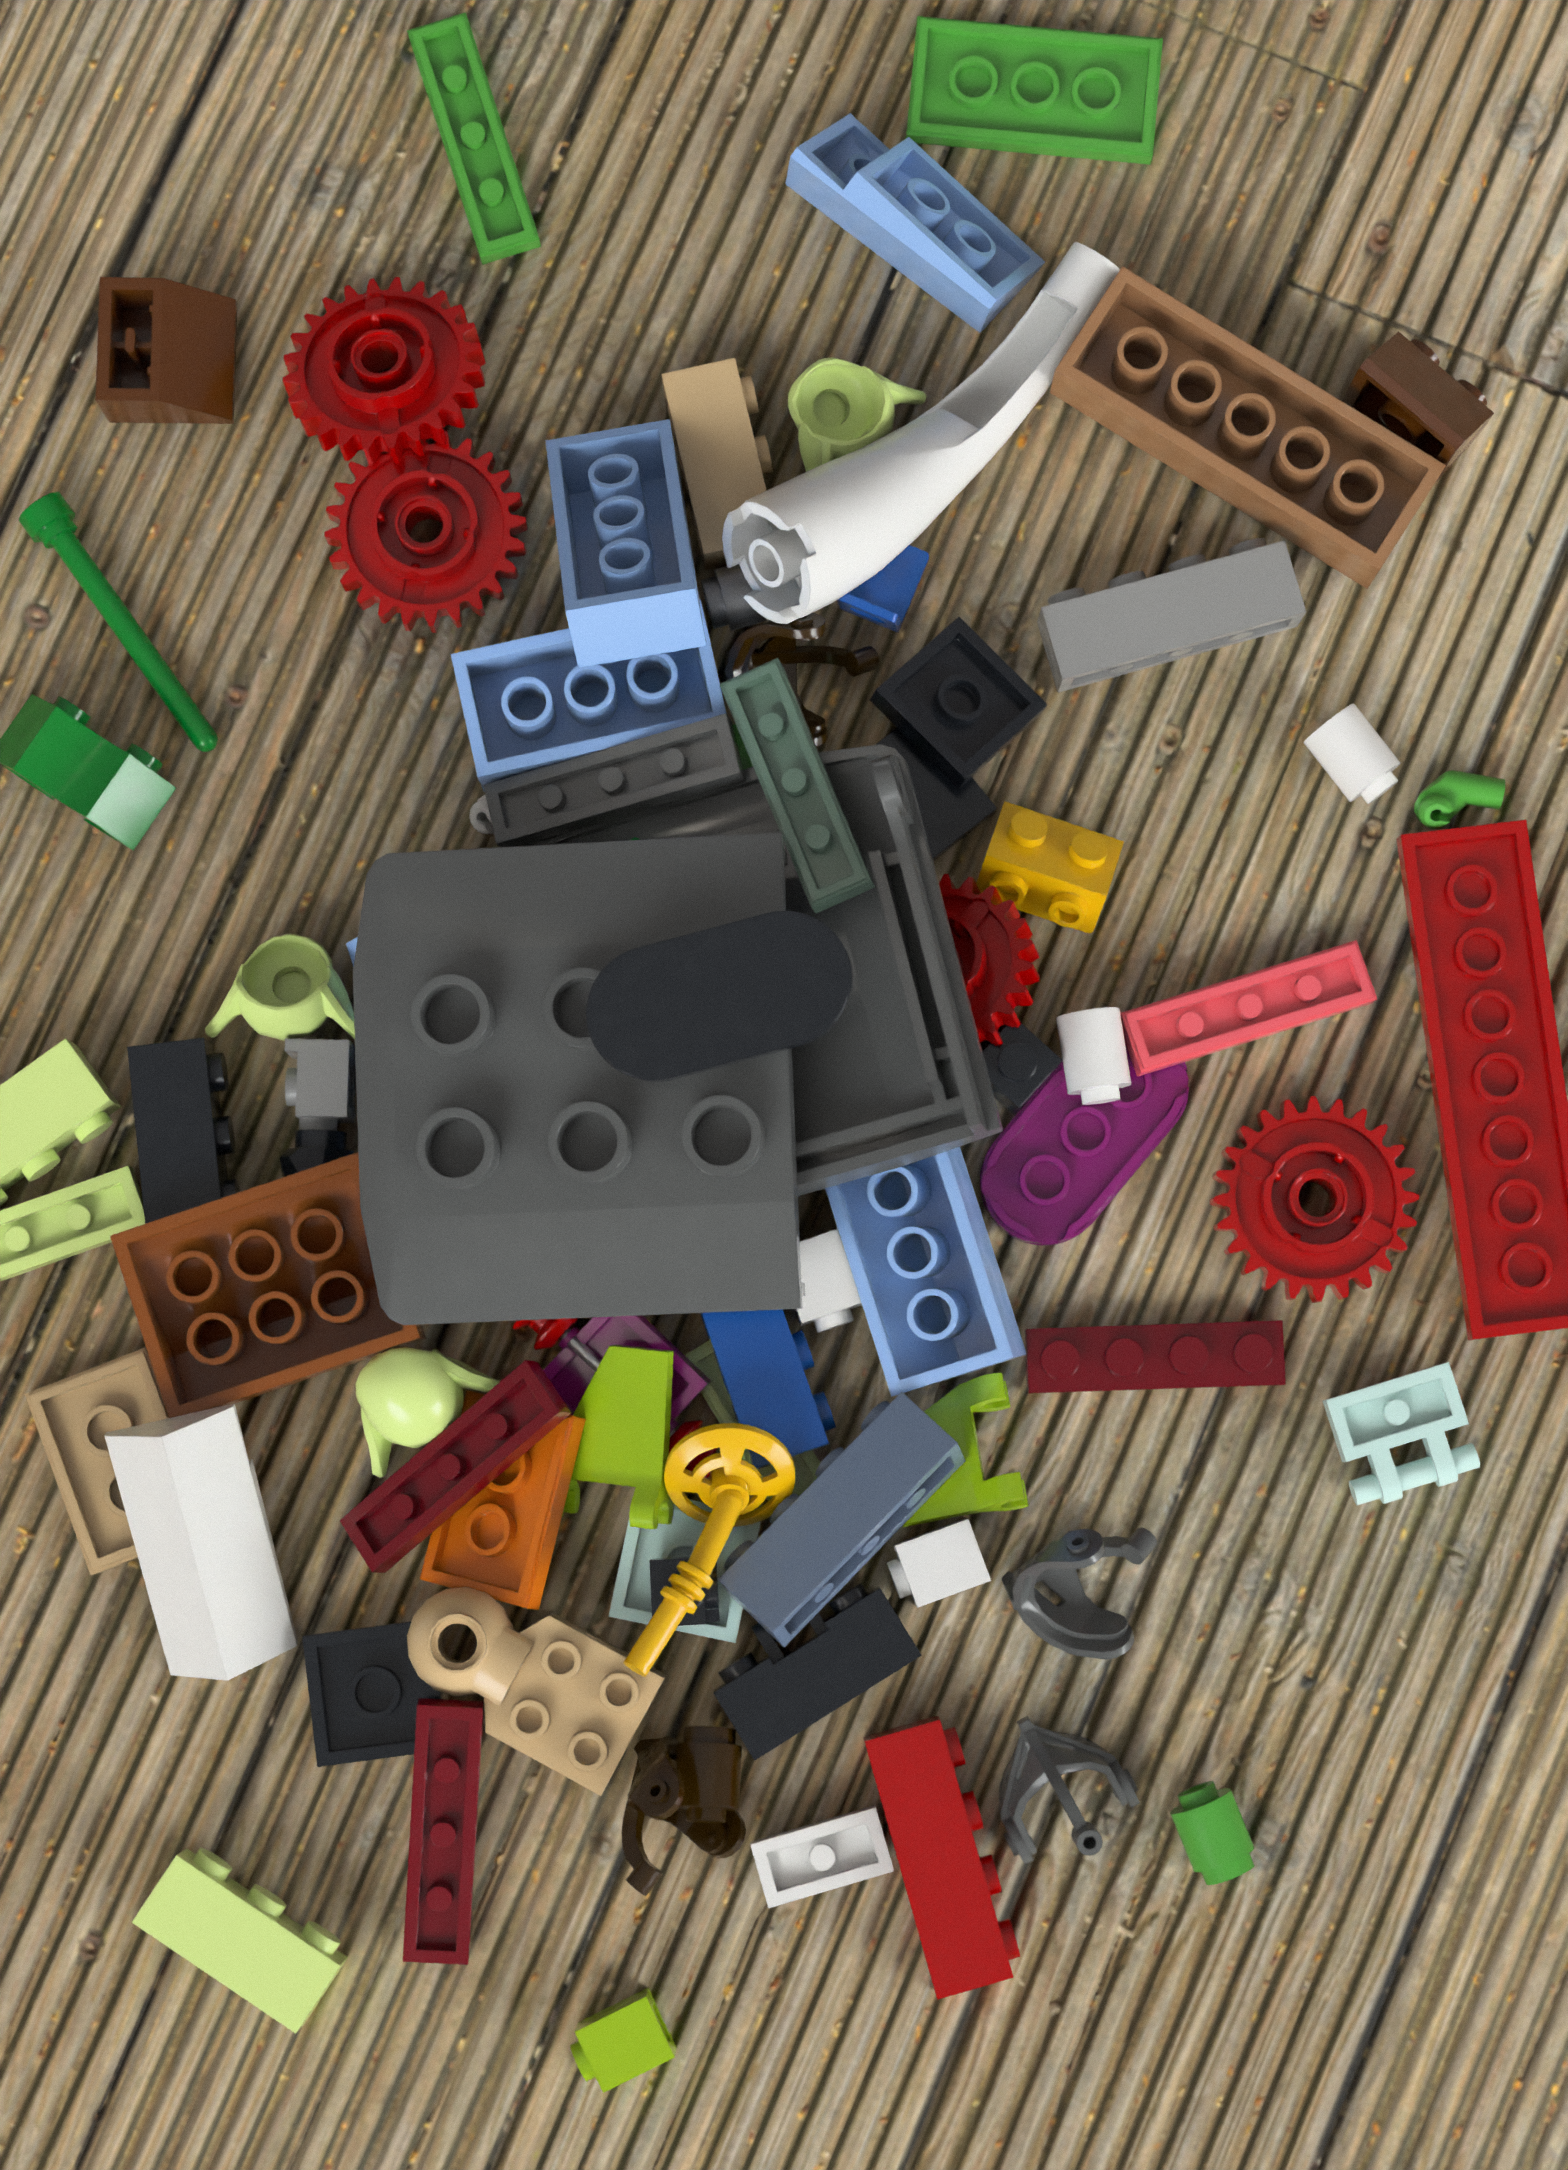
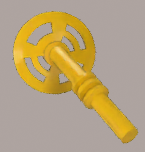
M740 1423L713 1424L689 1433L670 1451L664 1469V1483L667 1493L672 1502L683 1513L706 1524L688 1562L680 1561L676 1568L680 1574L672 1573L668 1581L672 1587L664 1586L660 1593L664 1597L663 1601L623 1662L637 1674L644 1677L647 1676L685 1614L695 1613L697 1606L694 1600L702 1601L706 1595L702 1588L710 1589L713 1580L710 1578V1575L732 1528L754 1524L767 1519L772 1515L777 1506L792 1494L795 1485L793 1458L786 1446L765 1430ZM720 1447V1453L712 1454L701 1460L692 1472L685 1469L688 1463L699 1454ZM745 1449L752 1450L765 1457L773 1465L776 1472L762 1477L754 1465L742 1460ZM709 1472H710V1480L707 1479V1478H704ZM684 1492L698 1493L702 1502L713 1509L712 1512L705 1511L693 1504ZM767 1496H773L765 1505L755 1510L764 1502Z

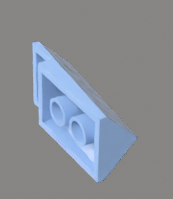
M850 113L796 147L790 156L785 183L788 187L979 333L987 327L1045 263L1041 257L910 137L889 149Z

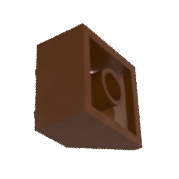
M1398 331L1361 364L1342 401L1445 464L1446 467L1437 479L1438 481L1483 431L1494 412L1486 406L1487 400L1477 387L1466 380L1460 379L1456 381L1439 366L1440 361L1430 347L1417 339L1409 341Z

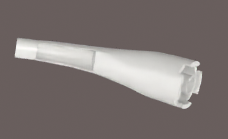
M1074 242L1027 312L1006 339L975 372L938 404L912 422L867 446L779 484L746 500L738 509L729 512L723 526V553L727 568L739 564L745 579L753 591L743 597L749 605L768 620L775 623L788 624L835 602L876 575L909 546L983 469L1052 384L1055 369L1120 269L1095 250L1081 243Z

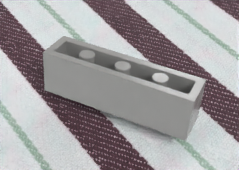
M1255 538L1232 546L1229 549V556L1206 562L1205 555H1193L1171 563L1168 566L1170 572L1146 578L1144 571L1131 572L1108 582L1109 589L1086 595L1084 588H1073L1049 597V605L1041 607L1037 625L1057 693L1298 627L1306 613V609L1285 540L1267 545L1265 538Z

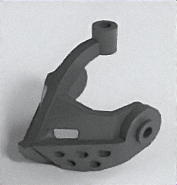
M1145 1528L1136 1529L1129 1538L1118 1536L1102 1537L1100 1533L1091 1529L1068 1531L1059 1541H1052L1014 1572H1007L1001 1579L1014 1610L1018 1611L1023 1622L1037 1636L1050 1645L1072 1655L1105 1660L1113 1659L1131 1649L1134 1643L1133 1630L1124 1616L1097 1607L1085 1595L1076 1569L1086 1568L1095 1564L1102 1557L1110 1556L1125 1557L1131 1563L1139 1565L1157 1546V1540ZM1039 1581L1043 1582L1060 1597L1061 1602L1058 1605H1054L1034 1587L1035 1584Z
M1028 1716L1017 1721L1021 1732L1013 1755L1003 1772L999 1786V1810L1002 1822L1007 1830V1833L1003 1835L1014 1856L1019 1854L1024 1865L1034 1861L1031 1855L1037 1853V1850L1021 1817L1027 1802L1047 1782H1050L1074 1827L1071 1837L1078 1850L1088 1856L1098 1853L1102 1848V1837L1092 1823L1084 1820L1061 1775L1088 1769L1102 1772L1122 1807L1129 1804L1133 1808L1140 1804L1135 1793L1138 1791V1788L1128 1769L1123 1770L1112 1754L1088 1738L1071 1733L1055 1732L1033 1725Z

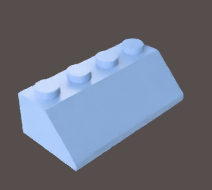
M960 1147L902 1167L825 1188L891 1397L899 1395L901 1392L906 1393L1027 1355Z

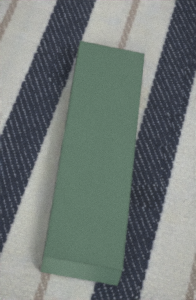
M778 658L773 659L721 683L720 687L778 828L783 834V840L814 912L817 914L875 888L780 660Z

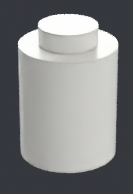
M1354 703L1329 719L1303 742L1349 802L1362 796L1366 803L1370 804L1398 782L1392 771L1401 764Z
M1094 1008L1056 1017L1067 1093L1069 1095L1081 1094L1082 1105H1094L1120 1100L1119 1088L1131 1085L1120 1008Z

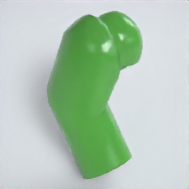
M1456 770L1446 771L1419 793L1415 802L1414 812L1417 819L1424 826L1430 829H1441L1446 827L1450 823V819L1466 805L1499 810L1505 792V779Z

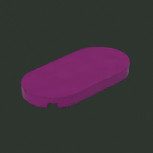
M1126 1047L1131 1085L1119 1088L1121 1099L1101 1104L1082 1105L1081 1094L1069 1095L1067 1093L1062 1060L1057 1069L1039 1087L996 1138L984 1158L980 1174L981 1196L987 1212L996 1225L1011 1237L1033 1245L1063 1243L1085 1231L1182 1116L1187 1105L1189 1078L1185 1062L1137 1077Z

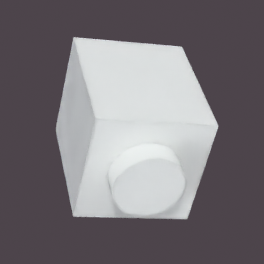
M838 1229L800 1241L801 1282L805 1283L802 1309H795L800 1325L803 1326L814 1322L817 1333L854 1321L850 1309L859 1307L862 1303Z
M967 1518L894 1544L893 1546L898 1558L886 1562L899 1599L911 1595L917 1608L991 1581L971 1524Z

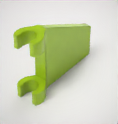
M611 1345L608 1347L573 1416L584 1418L586 1421L563 1514L564 1512L578 1513L580 1488L577 1480L636 1487L630 1504V1527L657 1529L658 1524H672L674 1503L670 1499L665 1487L664 1469L669 1455L673 1350Z
M1002 1373L986 1374L961 1383L924 1411L958 1443L966 1461L902 1527L974 1513L1011 1511L1029 1506L1025 1481L1022 1480L1020 1472L1002 1474L988 1480L984 1478L973 1412H994L1011 1407L1007 1383L1003 1380Z

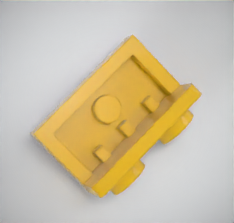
M1004 801L976 884L980 893L993 885L996 887L1002 902L1011 899L1017 910L1055 922L1063 927L1092 933L1108 895L1124 841Z

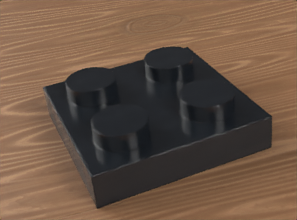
M960 617L955 619L881 684L870 698V701L958 789L1035 721L1048 705Z
M411 1621L302 1636L317 1767L414 1754L418 1698L443 1699V1692L434 1690L417 1675L409 1659L407 1634Z

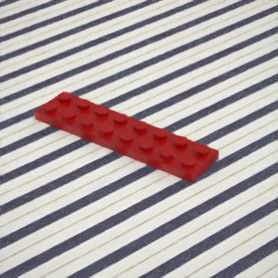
M1518 820L1402 834L1396 840L1468 1340L1566 1329L1568 1328V1100L1527 821Z

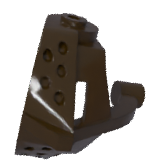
M816 613L798 618L788 624L775 623L769 620L746 630L736 639L732 648L725 651V676L730 680L752 670L753 665H762L778 658L784 667L816 746L824 744L828 739L826 721L823 717L804 707L797 691V663L834 664L845 667L849 675L856 677L878 668L880 661L877 651L872 646H866L854 651L832 646H796V639L816 640L823 637L826 631L825 618ZM767 640L760 649H756L760 643Z
M666 1736L656 1739L640 1740L634 1747L638 1759L628 1793L621 1834L626 1860L634 1869L626 1881L644 1896H647L663 1875L649 1861L644 1851L642 1829L645 1815L654 1820H663L671 1823L700 1849L715 1858L732 1856L740 1849L746 1834L745 1822L737 1810L726 1811V1823L686 1821L687 1809L679 1808L684 1797V1784L676 1770L677 1743L680 1742L674 1737Z

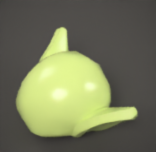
M834 357L819 359L799 375L788 392V409L799 430V448L805 471L807 472L863 448L889 434L893 429L895 420L894 405H922L926 401V394L923 391L893 382L866 366H859L850 361Z
M297 934L271 937L257 947L247 961L241 964L232 987L219 1011L205 1027L206 1035L215 1038L237 1016L243 1015L247 1023L258 1034L285 1041V1039H296L314 1034L325 1023L327 1017H330L355 1040L354 1009L340 977L333 969L329 954L314 939Z
M410 1347L391 1348L373 1356L360 1371L355 1384L357 1401L361 1406L364 1434L370 1452L372 1474L379 1478L387 1474L392 1443L411 1448L426 1446L459 1418L464 1403V1389L489 1392L500 1380L487 1376L457 1359L446 1357L436 1349L427 1351Z

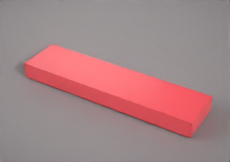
M1355 940L1121 1012L1120 1014L1125 1044L1138 1077L1372 1004L1378 999L1358 942Z

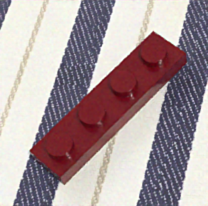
M1283 1320L1033 1328L1024 1330L1025 1350L1027 1353L1025 1355L1027 1394L1286 1385Z
M524 1360L339 1521L371 1572L386 1573L567 1418L571 1411L539 1363Z
M418 1698L403 1962L468 1965L484 1701Z

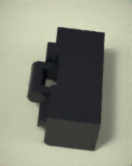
M862 1583L832 1600L828 1604L833 1610L834 1615L823 1620L818 1612L809 1622L817 1635L785 1655L777 1645L775 1638L759 1623L753 1625L751 1628L768 1656L757 1662L750 1652L718 1672L724 1684L714 1689L713 1693L754 1760H757L922 1656L879 1586L867 1593Z

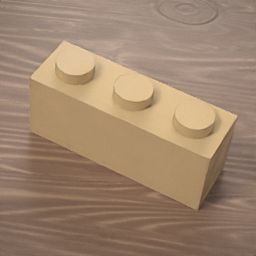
M735 358L661 374L663 394L705 570L727 565L722 542L723 526L729 512L738 509L746 500L767 491L763 474L773 472L765 435L754 437L749 415L759 413L752 377L750 375L740 378Z

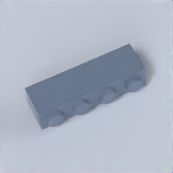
M903 1392L891 1403L883 1401L874 1407L862 1422L861 1430L863 1432L846 1449L839 1447L829 1453L816 1470L815 1475L817 1479L800 1496L792 1494L784 1499L772 1513L770 1527L754 1543L748 1540L738 1546L724 1564L725 1572L718 1579L729 1595L783 1647L813 1619L966 1461L958 1443Z

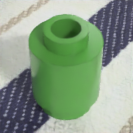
M1208 1781L1190 1787L1177 1795L1181 1805L1171 1810L1170 1814L1193 1871L1202 1873L1206 1885H1214L1231 1880L1248 1872L1255 1866L1250 1852L1254 1850V1845L1230 1788L1217 1790L1214 1782Z

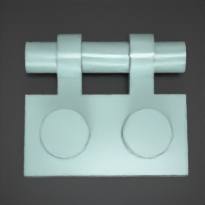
M1449 1362L1323 1400L1342 1462L1352 1461L1364 1456L1368 1457L1371 1474L1349 1481L1350 1491L1357 1506L1380 1499L1383 1504L1403 1498V1491L1432 1482L1441 1487L1457 1482L1458 1474L1480 1468L1479 1457L1472 1443L1450 1449L1445 1435V1431L1469 1424ZM1422 1439L1426 1450V1457L1399 1466L1394 1465L1390 1448Z

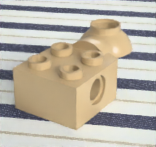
M469 1587L445 1589L428 1598L413 1615L407 1634L409 1659L417 1675L430 1687L452 1696L474 1694L483 1696L485 1733L600 1796L607 1787L667 1675L654 1667L650 1669L646 1677L637 1674L623 1663L629 1653L555 1613L548 1615L522 1632H518L513 1629V1624L500 1603L488 1593ZM460 1623L466 1625L473 1630L476 1636L477 1647L475 1653L468 1660L459 1661L452 1659L443 1648L442 1639L444 1632L452 1624Z

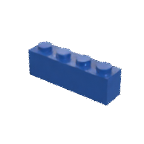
M783 1310L700 1313L727 1393L730 1395L737 1422L760 1428L772 1434L786 1446L792 1458L827 1446L829 1441L825 1432L836 1428L824 1391L812 1395L804 1370L813 1368L815 1365L803 1330L791 1334ZM748 1449L752 1465L757 1469L772 1465L765 1457Z

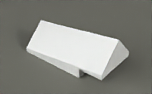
M235 1403L106 1432L104 1435L170 1675L228 1681L296 1647L298 1640L253 1460L248 1459Z

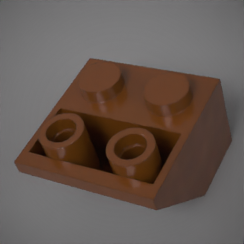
M100 277L95 400L109 423L234 424L238 304L236 299L165 278Z

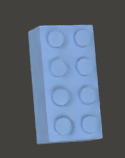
M670 419L545 440L565 612L578 668L706 646L682 482Z
M701 599L699 600L706 646L578 668L570 630L567 628L451 654L477 777L483 791L485 792L484 785L725 714L726 708Z

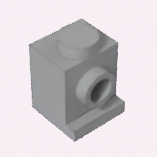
M285 1039V1052L291 1058L297 1059V1068H287L285 1100L287 1106H295V1116L299 1118V1130L337 1131L338 1123H354L356 1085L355 1045L350 1040Z

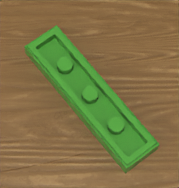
M466 12L407 30L482 265L541 247L538 232Z

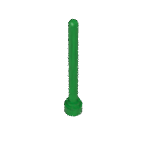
M52 492L33 502L19 517V522L31 539L36 543L42 542L47 549H55L193 745L202 752H210L215 749L218 744L216 732L74 534L77 530V526L73 522L75 512L60 492Z

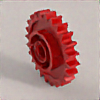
M395 277L387 290H380L377 282L372 278L369 279L367 290L364 294H358L350 285L345 286V300L342 303L338 304L330 298H323L322 301L326 314L322 317L308 313L304 315L309 332L291 334L290 337L296 352L284 355L283 359L289 374L282 378L295 419H300L307 437L318 436L324 451L327 452L336 445H339L344 460L350 461L359 450H364L369 465H374L380 453L385 451L389 452L395 464H400L402 452L405 448H412L418 456L423 457L425 456L424 442L427 439L431 438L445 445L447 439L443 428L447 425L464 428L466 424L461 408L474 409L478 407L479 403L474 389L485 386V379L481 366L486 364L484 353L474 322L468 323L464 307L461 304L450 307L445 291L441 290L429 298L425 283L419 281L410 291L405 292L400 277ZM391 368L386 372L378 373L381 370Z
M445 430L447 443L445 445L438 442L428 444L425 441V456L423 457L418 456L412 448H405L402 452L400 464H395L389 453L383 454L382 452L374 465L365 467L351 461L348 466L355 482L352 484L336 482L334 485L337 495L344 503L326 507L329 519L340 524L338 527L325 531L324 537L329 545L341 547L329 557L333 569H348L340 579L345 592L362 588L356 600L362 610L370 608L375 603H380L378 616L382 623L386 624L396 613H401L404 628L410 632L415 626L417 619L421 617L426 619L432 633H437L442 616H449L457 628L462 627V611L465 608H470L474 613L483 617L485 615L481 600L483 596L489 595L495 599L503 600L505 596L498 580L500 578L517 579L519 576L517 568L508 559L510 557L525 556L527 552L525 543L513 537L527 531L528 525L526 517L512 514L523 506L520 492L504 493L512 483L510 472L504 470L491 474L496 463L492 452L489 451L474 459L472 439H465L457 449H453L448 432ZM432 519L443 525L440 535L431 542L420 543L410 537L413 527L422 520Z
M944 874L939 881V886L980 1043L988 1040L1000 1047L1003 1041L998 1032L999 1027L1007 1025L1019 1028L1021 1023L1013 1009L1016 1006H1032L1034 1002L1028 989L1025 987L1040 980L1032 964L1033 961L1040 958L1033 941L1030 940L1033 934L1025 918H1020L1014 902L1011 899L1002 902L996 887L991 885L980 893L974 878L968 877L959 889H956L949 874Z
M1310 1096L1306 1099L1303 1113H1299L1288 1099L1280 1104L1279 1120L1275 1119L1265 1109L1257 1114L1259 1132L1244 1125L1236 1131L1240 1141L1243 1143V1149L1227 1146L1221 1152L1225 1159L1231 1163L1232 1169L1216 1171L1212 1176L1215 1181L1226 1187V1193L1210 1199V1205L1223 1208L1227 1212V1217L1213 1226L1214 1231H1230L1234 1235L1233 1241L1228 1244L1224 1253L1226 1255L1238 1252L1245 1253L1247 1258L1240 1273L1244 1276L1258 1268L1264 1272L1261 1289L1264 1291L1271 1289L1279 1280L1284 1282L1287 1300L1295 1299L1303 1286L1308 1289L1312 1303L1322 1302L1326 1286H1330L1339 1300L1344 1299L1349 1294L1350 1279L1363 1290L1373 1286L1369 1273L1370 1267L1386 1274L1393 1269L1385 1254L1386 1251L1401 1253L1408 1248L1407 1244L1397 1235V1230L1413 1228L1417 1224L1415 1219L1403 1213V1206L1419 1200V1194L1403 1190L1402 1182L1416 1173L1415 1169L1407 1167L1398 1168L1395 1165V1159L1405 1149L1404 1145L1399 1144L1385 1147L1382 1140L1386 1135L1388 1126L1383 1124L1371 1131L1365 1128L1367 1110L1364 1108L1356 1112L1350 1119L1346 1118L1343 1114L1342 1099L1333 1101L1326 1113L1321 1111L1316 1096ZM1304 1183H1316L1326 1190L1329 1196V1208L1324 1216H1311L1301 1208L1299 1191Z

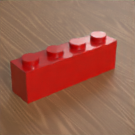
M934 1716L864 1736V1743L937 2000L1014 1978L1009 1960L1021 1956L1010 1918L997 1921L991 1896L1002 1893L992 1855L979 1857L972 1832L984 1829L974 1791L965 1793L960 1791L954 1768L966 1765L956 1728L952 1727L943 1730L939 1717Z

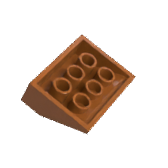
M358 1152L110 1236L169 1418L236 1404L371 1358L391 1348H401L427 1339L422 1325H402L389 1319L380 1306L360 1209Z

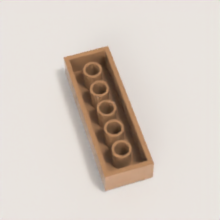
M1123 266L1055 369L1050 393L1366 589H1368L1446 467L1445 464Z

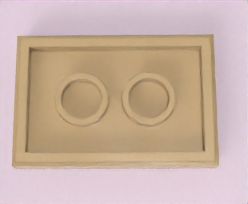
M146 1347L25 1394L90 1575H96L138 1558L104 1435L106 1432L169 1418Z

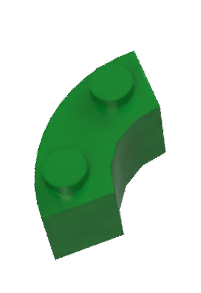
M31 694L0 738V764L53 801L56 799L84 817V821L134 851L176 790L175 786L157 774L163 764L133 743L124 751L87 728L85 725L91 717L63 697L58 696L56 701L51 704Z

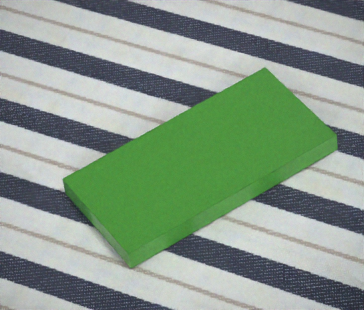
M917 16L906 138L910 137L915 143L1151 165L1163 38Z

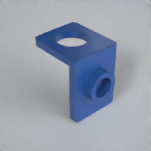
M907 546L876 575L839 598L837 602L840 609L899 633L929 561L928 553L914 546Z

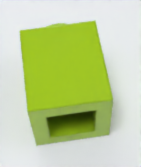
M649 1987L578 2022L575 2029L578 2041L570 2045L574 2060L585 2081L587 2082L596 2077L603 2093L675 2058L677 2049Z

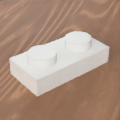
M875 1805L750 1842L768 1908L894 1871Z

